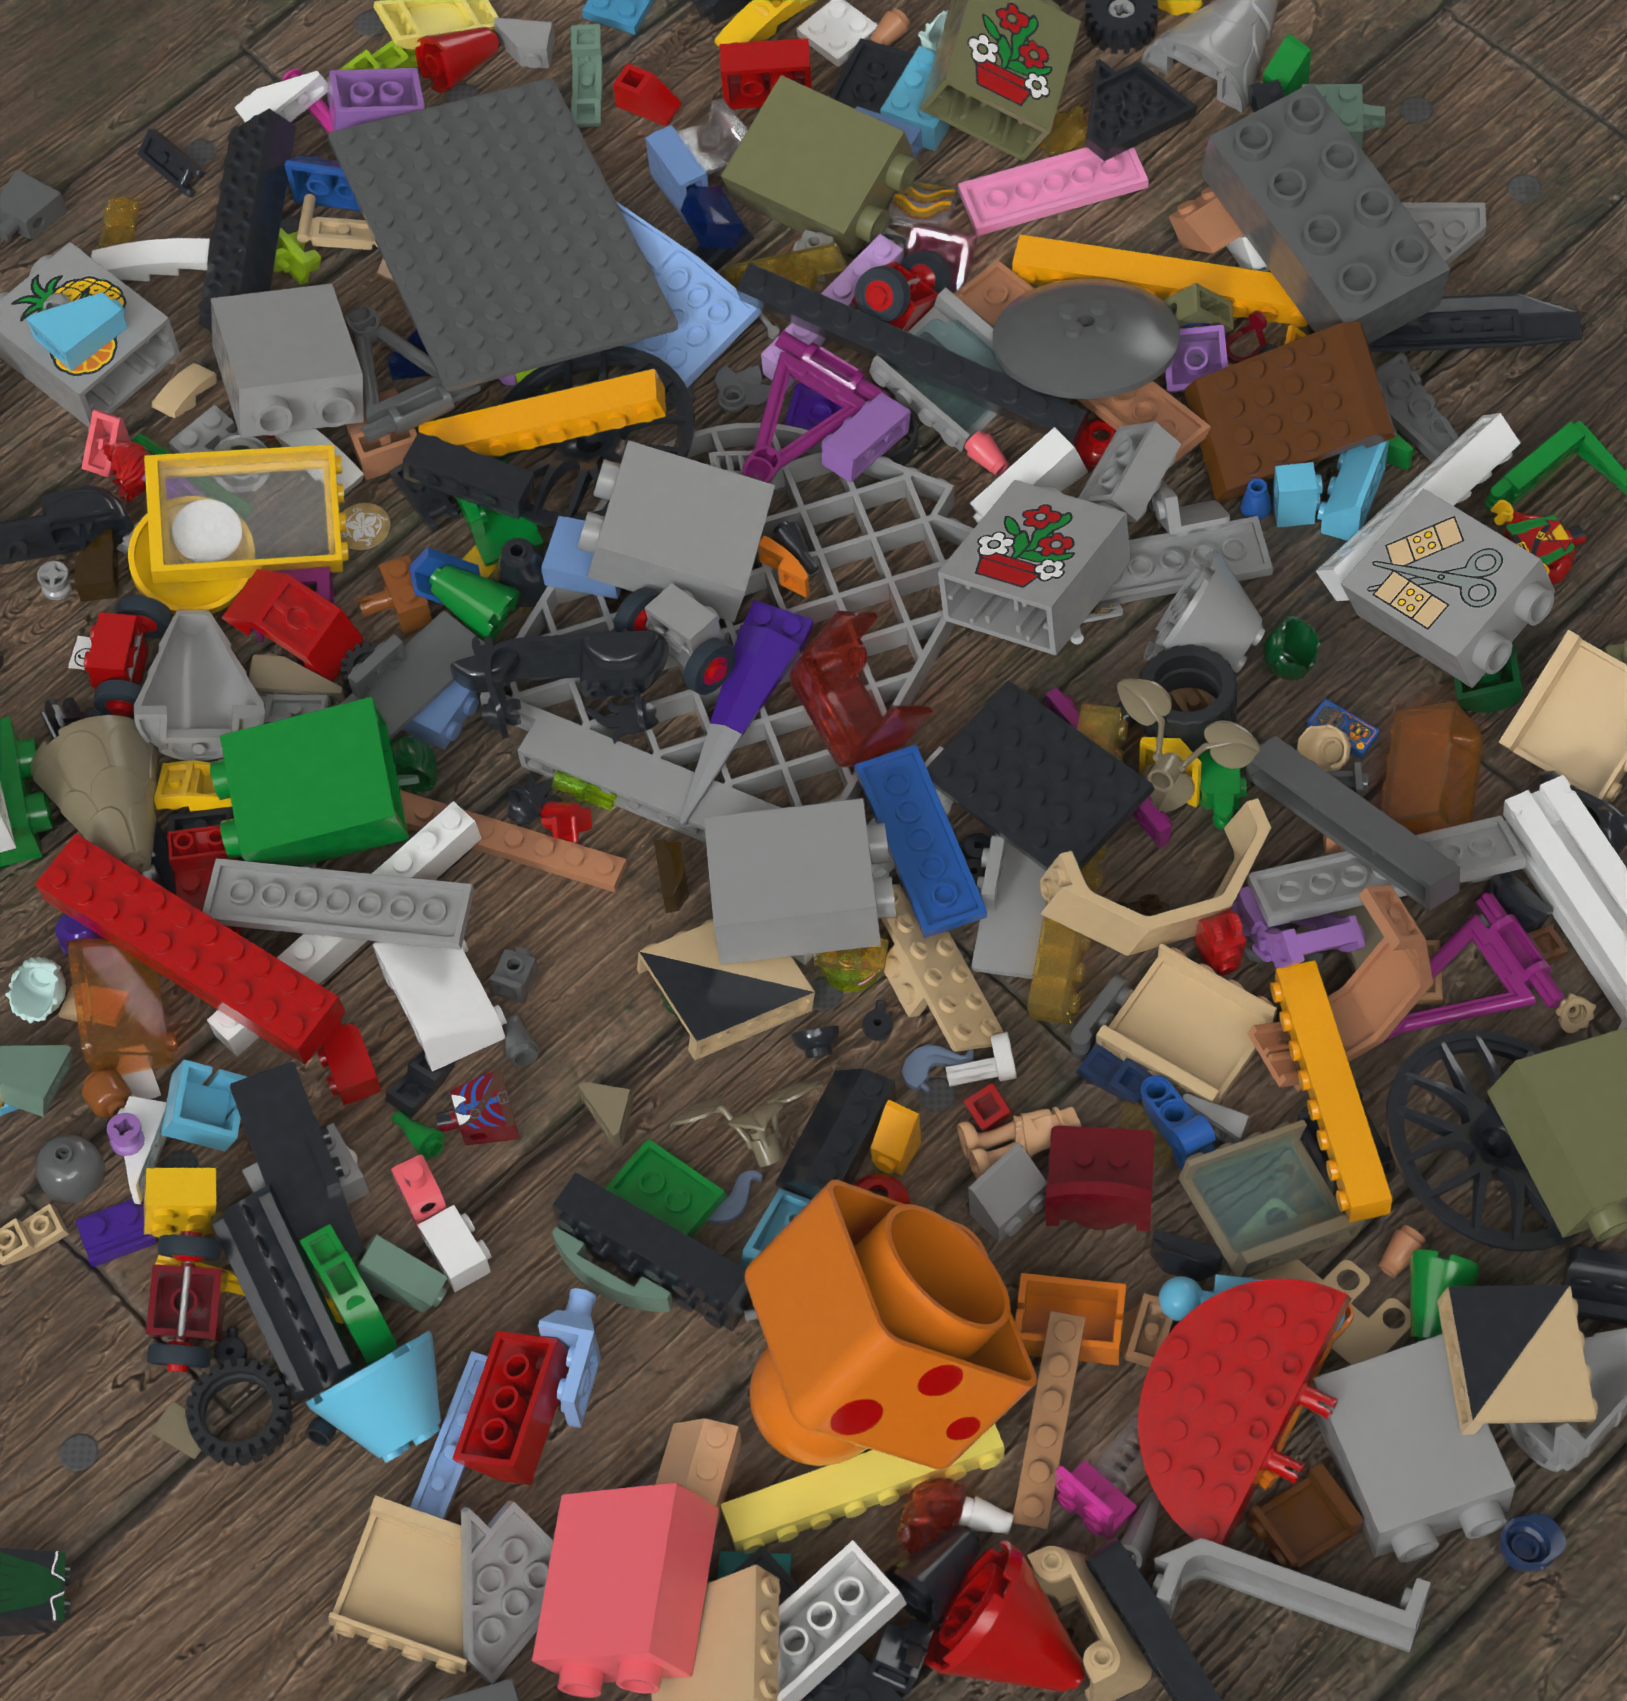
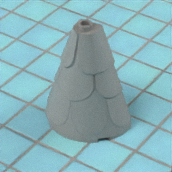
M1215 0L1152 42L1143 54L1142 63L1167 75L1173 68V59L1217 80V100L1243 112L1246 105L1249 104L1250 85L1254 84L1257 71L1261 67L1266 41L1271 37L1279 0Z
M209 610L176 611L159 643V652L147 672L148 677L134 704L136 728L145 742H151L159 747L160 753L180 760L208 761L223 758L220 735L262 725L265 720V708L262 699L248 679L246 670L231 650L232 644Z
M1627 1328L1595 1333L1593 1337L1584 1338L1585 1346L1583 1353L1585 1363L1589 1365L1591 1370V1394L1598 1405L1596 1420L1584 1433H1579L1577 1422L1503 1423L1520 1448L1542 1467L1554 1472H1558L1561 1469L1568 1471L1576 1467L1593 1452L1611 1429L1617 1427L1627 1415Z

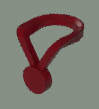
M1255 310L1249 314L1250 325L1240 329L1226 339L1227 360L1236 364L1257 356L1259 349L1264 348L1267 344L1262 330L1267 327L1268 323L1262 312ZM1255 329L1260 346L1247 357L1234 355L1229 348L1232 342L1243 334Z

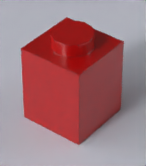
M993 1083L963 1101L984 1132L991 1130L1014 1115L1005 1098Z

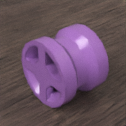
M120 1113L109 1120L107 1133L113 1151L122 1156H131L138 1153L145 1143L139 1118L131 1113Z

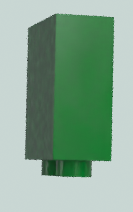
M373 697L220 735L224 759L210 762V773L219 800L231 798L234 818L221 821L220 823L223 844L230 860L243 857L248 862L301 867L409 839L387 721Z

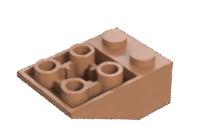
M395 388L379 393V400L381 402L398 393ZM363 399V422L346 424L344 428L360 468L364 473L365 480L387 474L390 470L401 465L417 433L415 428L400 435L393 431L368 443L361 431V427L368 424Z

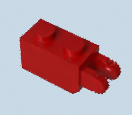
M1227 909L1209 918L1200 919L1194 939L1203 963L1211 967L1216 974L1219 973L1220 976L1231 974L1239 968L1238 966L1241 965L1247 942L1242 933L1241 920L1236 912L1233 913L1231 909Z
M340 1019L321 1044L322 1047L317 1049V1054L322 1068L330 1067L332 1075L326 1078L332 1095L340 1094L343 1105H347L380 1093L382 1090L359 1028L352 1024L343 1026Z

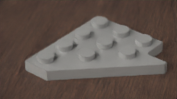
M1402 203L1447 265L1486 233L1485 203Z
M510 1500L506 1502L488 1525L470 1508L464 1507L461 1511L463 1659L468 1660L467 1663L491 1684L498 1679L537 1632L553 1540L514 1501Z

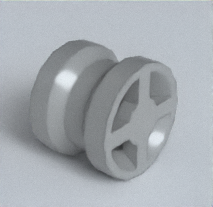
M50 561L39 568L37 573L38 582L41 585L43 594L48 599L57 601L70 595L72 588L69 571L65 564L60 561Z

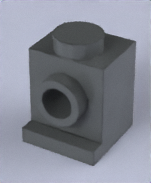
M515 947L514 951L504 949L495 973L489 979L493 995L525 1003L538 973L536 958L533 957L529 950L522 947Z

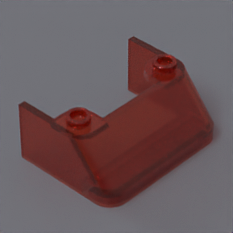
M838 610L794 663L790 672V681L793 689L833 760L840 767L853 768L857 763L882 756L904 746L933 712L931 707L892 705L885 715L881 717L858 676L867 662V650L861 638L878 618L875 612Z

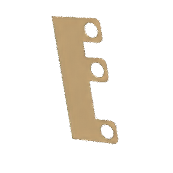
M1271 1200L1231 1240L1267 1228L1265 1215L1270 1210L1279 1209L1283 1211L1287 1216V1220L1297 1216L1280 1201ZM1298 1259L1248 1277L1263 1280L1297 1279L1315 1282L1348 1294L1352 1298L1350 1304L1370 1283L1369 1276L1350 1260L1340 1262L1324 1280ZM1341 1271H1355L1360 1279L1359 1285L1353 1290L1342 1289L1337 1283V1276ZM1389 1298L1368 1318L1351 1304L1354 1310L1353 1321L1346 1331L1334 1342L1332 1349L1351 1365L1383 1355L1411 1327V1310L1399 1300ZM1398 1308L1404 1313L1405 1323L1403 1326L1392 1329L1384 1324L1383 1313L1387 1309Z

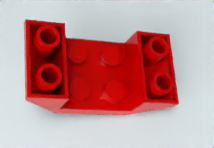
M262 569L255 571L222 616L223 620L247 636L250 635L253 629L257 630L304 661L303 667L331 682H334L341 672L342 657L347 659L345 654L347 650L355 652L353 646L356 644L360 646L364 639L339 607L288 574Z
M220 825L168 832L169 861L174 870L176 896L200 911H203L216 858L230 860L223 844ZM226 926L243 936L245 927Z

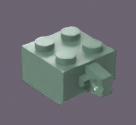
M1314 84L1361 149L1363 132L1365 130L1384 128L1385 107L1363 104L1362 84Z

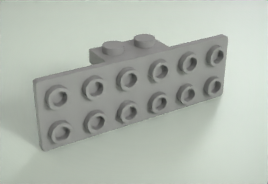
M996 834L991 838L990 848L984 847L981 867L986 868L985 876H979L977 881L978 891L987 910V918L981 919L979 922L972 970L1037 979L1048 917L1040 914L1048 904V900H1045L1041 894L1039 882L1046 870Z

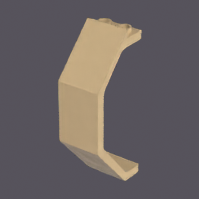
M1259 799L1247 801L1224 827L1234 851V860L1212 899L1153 916L1141 915L1092 892L1085 883L1072 851L1059 854L1039 880L1041 894L1045 900H1048L1047 906L1040 914L1127 956L1159 947L1161 943L1166 945L1194 937L1200 919L1209 918L1231 908L1271 829Z

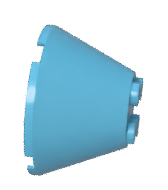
M430 1330L425 1332L418 1338L411 1340L308 1400L306 1404L309 1409L376 1457H382L385 1463L391 1461L411 1447L408 1443L413 1440L415 1445H418L441 1430L438 1425L441 1419L433 1335Z

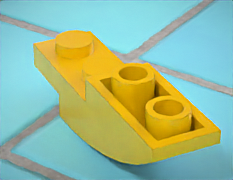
M752 0L726 25L715 38L714 43L720 47V44L733 42L743 43L767 40L776 34L778 25L817 0Z

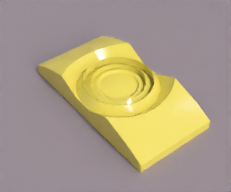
M489 0L375 1L373 6L396 46L415 50V47L420 46V42H417V40L426 35L487 27L496 33L494 20L499 18Z

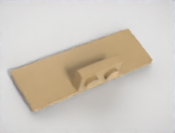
M894 884L893 893L896 917L881 919L895 944L880 965L908 1017L920 1016L928 1005L954 1052L992 1047L991 1035L1004 1033L949 931L924 938L902 884Z

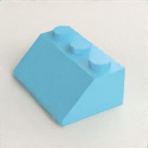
M1389 440L1366 448L1363 444L1341 453L1337 464V470H1340L1338 477L1332 476L1327 490V494L1330 495L1328 502L1322 501L1317 519L1322 520V534L1348 541L1364 526L1386 470Z

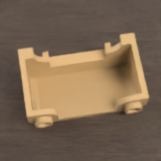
M1057 1546L1043 1547L1028 1554L1027 1561L1046 1595L1055 1599L1060 1607L1077 1600L1098 1640L1087 1648L1083 1658L1084 1668L1090 1678V1687L1085 1690L1087 1700L1115 1701L1145 1686L1151 1679L1152 1669L1085 1563V1557L1088 1555Z

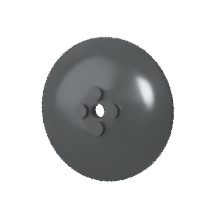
M1100 278L1068 279L1034 288L1016 298L1002 311L993 330L994 354L1000 366L1008 375L1035 391L1073 399H1095L1116 396L1133 391L1152 382L1172 364L1180 345L1178 321L1172 310L1161 299L1135 285Z

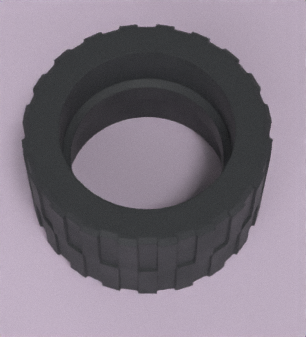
M1178 645L1162 650L1155 657H1152L1142 669L1140 679L1156 682L1168 693L1180 688H1196L1206 691L1216 699L1211 705L1198 711L1181 712L1171 709L1169 714L1162 716L1165 719L1163 738H1180L1194 752L1203 743L1208 742L1204 736V730L1209 724L1216 721L1236 723V674L1232 670L1231 664L1216 651L1213 652L1203 646ZM1157 721L1149 726L1141 724L1144 734L1148 737H1157Z

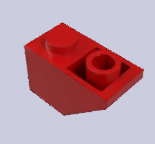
M629 63L626 64L613 83L616 107L666 127L671 123L682 106L681 101L652 72Z

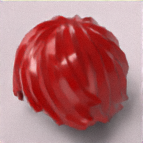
M131 441L115 442L112 445L105 444L103 453L112 462L111 470L115 471L113 475L117 478L113 479L112 482L120 485L116 493L128 503L146 490V482L141 479L145 475L144 456L151 454L142 445Z

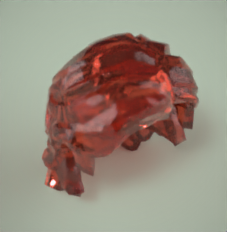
M931 1478L919 1483L910 1491L905 1506L901 1509L903 1514L898 1527V1538L902 1543L903 1550H908L911 1554L939 1536L938 1530L947 1531L955 1526L963 1512L962 1501L965 1496V1486L962 1483L956 1482L952 1478Z

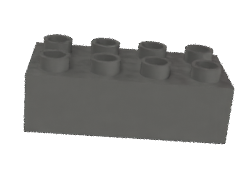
M1313 83L1209 136L1202 177L1315 333L1342 322L1360 321L1364 327L1368 344L1440 305L1451 270Z

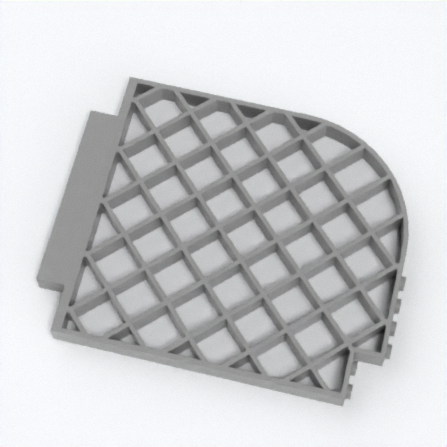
M734 423L694 431V438L687 458L709 451H724L723 448L755 446L761 423ZM777 424L771 448L778 452L782 449L781 447H786L809 430ZM676 438L663 444V446L674 447ZM824 440L806 451V453L812 455L793 460L778 470L776 474L777 480H772L769 484L775 485L774 490L786 487L794 509L766 517L760 540L764 535L772 539L774 535L773 530L780 523L796 521L799 529L803 530L811 550L809 555L819 566V569L814 574L820 573L829 596L786 609L777 587L780 585L778 571L759 562L758 549L755 559L759 568L751 570L744 596L767 589L774 607L813 619L814 623L837 617L847 641L805 654L802 652L779 684L802 678L811 703L770 716L767 715L763 706L757 714L758 719L752 721L734 748L737 749L766 740L776 765L731 779L727 766L724 764L719 771L722 783L715 780L712 782L685 827L681 828L680 819L695 772L681 766L699 761L710 725L705 708L717 703L722 685L708 695H700L686 685L687 691L649 702L656 707L655 717L659 722L696 711L705 735L660 750L653 730L650 729L644 732L651 754L618 740L614 744L610 737L618 729H608L595 720L589 721L580 697L583 696L580 689V678H563L519 692L516 682L513 681L504 687L505 692L509 686L512 697L506 694L505 697L506 700L519 699L521 709L512 710L509 714H520L521 724L516 726L529 731L518 748L521 766L553 780L572 781L573 784L570 786L572 788L705 843V817L779 809L781 807L752 795L783 785L791 806H802L793 782L834 769H838L845 789L839 798L824 803L858 799L863 789L855 771L851 775L848 765L856 762L861 763L883 755L956 625L944 620L943 611L910 621L901 596L939 585L938 571L948 559H944L935 537L960 546L974 529L962 524L955 518H947L955 504L954 485L942 478H933L921 473L916 468H907L894 463L887 457L881 456L862 472L881 480V482L856 489L853 481L849 482L839 476L845 493L804 505L796 483L833 472L821 464L823 451L821 445ZM918 495L937 502L931 515L926 516ZM906 497L915 520L874 532L865 510ZM601 499L594 512L608 508L609 503L607 500ZM854 513L863 536L821 548L813 526ZM924 540L933 564L892 576L883 553ZM872 556L881 580L839 593L830 569ZM547 586L516 638L537 637L545 625L548 634L541 636L610 633L614 628L617 612L610 614L604 596L594 595L601 617L556 630L551 615L557 605L591 594ZM890 600L899 624L857 637L848 613ZM720 618L724 628L721 629L725 637L724 641L734 648L740 626L743 623L733 626L732 621ZM929 638L927 644L922 650L919 641ZM908 644L915 661L912 670L875 682L865 657ZM668 655L663 670L679 666L684 679L685 667ZM855 661L865 686L821 699L812 674ZM489 692L481 693L480 700L482 705L488 704ZM572 699L581 725L544 711L542 708ZM895 699L887 713L884 702ZM873 706L880 723L876 734L839 745L830 719ZM820 723L829 749L785 762L776 736Z

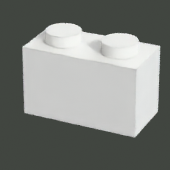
M454 1205L418 1224L423 1241L443 1274L448 1277L447 1280L454 1292L491 1272L487 1260L492 1258L487 1246L482 1239L476 1242L471 1234L475 1231V1228L466 1213L460 1215Z

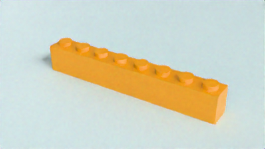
M651 369L426 422L419 426V432L428 436H436L442 441L456 446L467 447L471 451L484 456H503L516 451L529 450L551 443H560L572 438L590 436L594 433L620 429L624 426L650 422L654 419L666 417L665 387L656 370Z
M1316 960L1277 968L1275 982L1270 983L1271 994L1274 1002H1280L1282 1012L1279 1013L1282 1029L1284 1032L1289 1031L1292 1041H1289V1050L1292 1060H1298L1301 1068L1298 1071L1302 1091L1308 1090L1310 1100L1307 1101L1310 1118L1312 1121L1317 1120L1320 1130H1317V1139L1321 1151L1326 1150L1329 1160L1326 1161L1328 1176L1331 1181L1336 1180L1339 1191H1336V1200L1339 1210L1341 1212L1346 1211L1349 1223L1388 1215L1391 1210L1392 1196Z

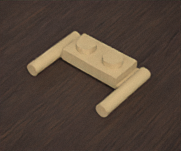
M312 194L304 196L297 240L300 243L312 240V246L372 250L373 245L378 247L366 220L313 218L316 197Z

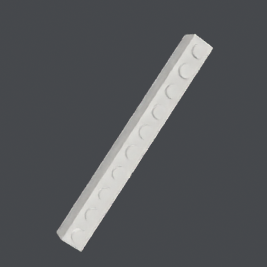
M453 801L372 874L436 880L482 839L475 820ZM303 934L280 954L277 959L320 984L368 940ZM219 1010L207 1019L215 1036L236 1057L260 1037Z

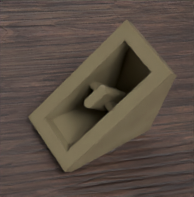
M584 1081L578 1084L581 1100L614 1148L618 1150L623 1145L633 1107L630 1089Z

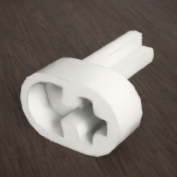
M1008 1032L991 1035L994 1057L947 1066L946 1072L949 1087L999 1077L1000 1082L1017 1079Z

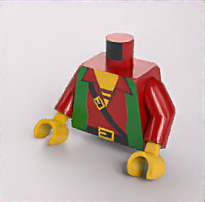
M1506 500L1498 501L1491 508V512L1498 514L1494 518L1497 525L1506 524L1504 537L1540 558L1552 585L1560 584L1572 568L1575 555L1574 547L1585 543V534L1582 528L1576 525L1564 530L1556 516L1543 517L1523 514L1515 511Z

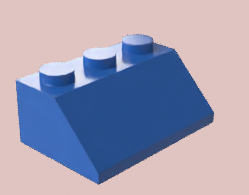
M297 156L286 160L285 169L294 202L303 203L304 196L312 194L316 197L315 205L362 212L338 161Z

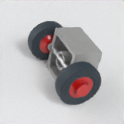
M673 583L660 594L648 587L637 589L624 600L617 611L614 620L616 632H622L623 628H626L629 632H656L658 639H664L668 642V655L685 667V684L700 695H708L716 691L729 677L735 664V651L724 641L725 637L719 625L720 617L717 612L708 605L703 606L690 591L686 589L682 591Z

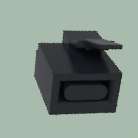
M911 1619L905 1629L889 1621L886 1622L879 1633L866 1676L908 1694L918 1678L923 1659L928 1653L933 1629Z

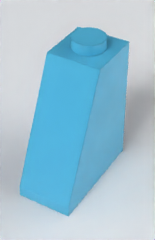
M103 292L32 314L26 318L33 338L70 371H73L128 328L124 318L126 314L124 307L118 300H110Z

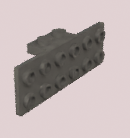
M445 611L441 612L405 646L403 641L392 635L386 642H381L363 663L360 662L354 666L348 675L352 694L341 704L373 697L387 721L391 740L455 681L450 665L457 660L474 656L472 639L476 635ZM479 638L480 645H484L485 643Z

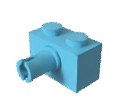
M1313 462L1275 466L1272 502L1277 528L1315 523V512L1319 511L1321 506L1319 493H1322V478L1320 474L1315 475Z

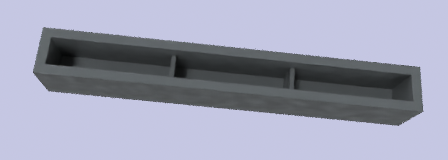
M1274 736L1259 745L1260 752L1246 766V778L1429 911L1459 893L1460 867L1453 860L1445 857L1429 843L1424 842L1410 832L1407 827L1400 825L1386 815L1383 810L1376 808L1359 793L1352 791L1336 777L1331 776L1314 761L1307 759L1278 737Z

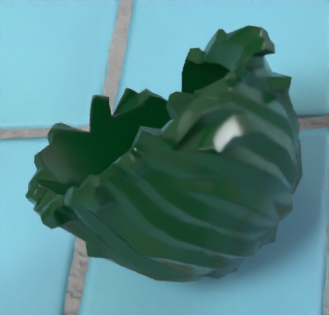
M1300 616L1285 617L1286 620H1283L1278 627L1272 630L1265 640L1263 646L1264 661L1269 665L1268 669L1275 676L1283 680L1298 681L1304 678L1310 671V668L1316 664V658L1320 654L1316 649L1322 645V642L1318 639V634L1311 627V624L1301 620Z
M416 736L398 737L392 741L391 746L397 775H418L420 782L402 785V789L411 787L413 794L431 791L438 781L436 777L438 769L435 752L429 743Z

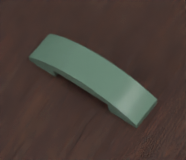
M571 25V115L577 127L601 126L603 108L601 25Z
M557 1227L552 1231L555 1246L565 1264L574 1275L598 1294L621 1305L644 1311L670 1312L674 1307L671 1292L643 1276L635 1287L586 1260L588 1256L583 1242Z

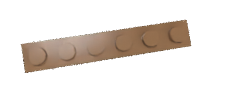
M1050 1311L1012 1524L1048 1530L1055 1493V1470L1060 1466L1086 1317Z

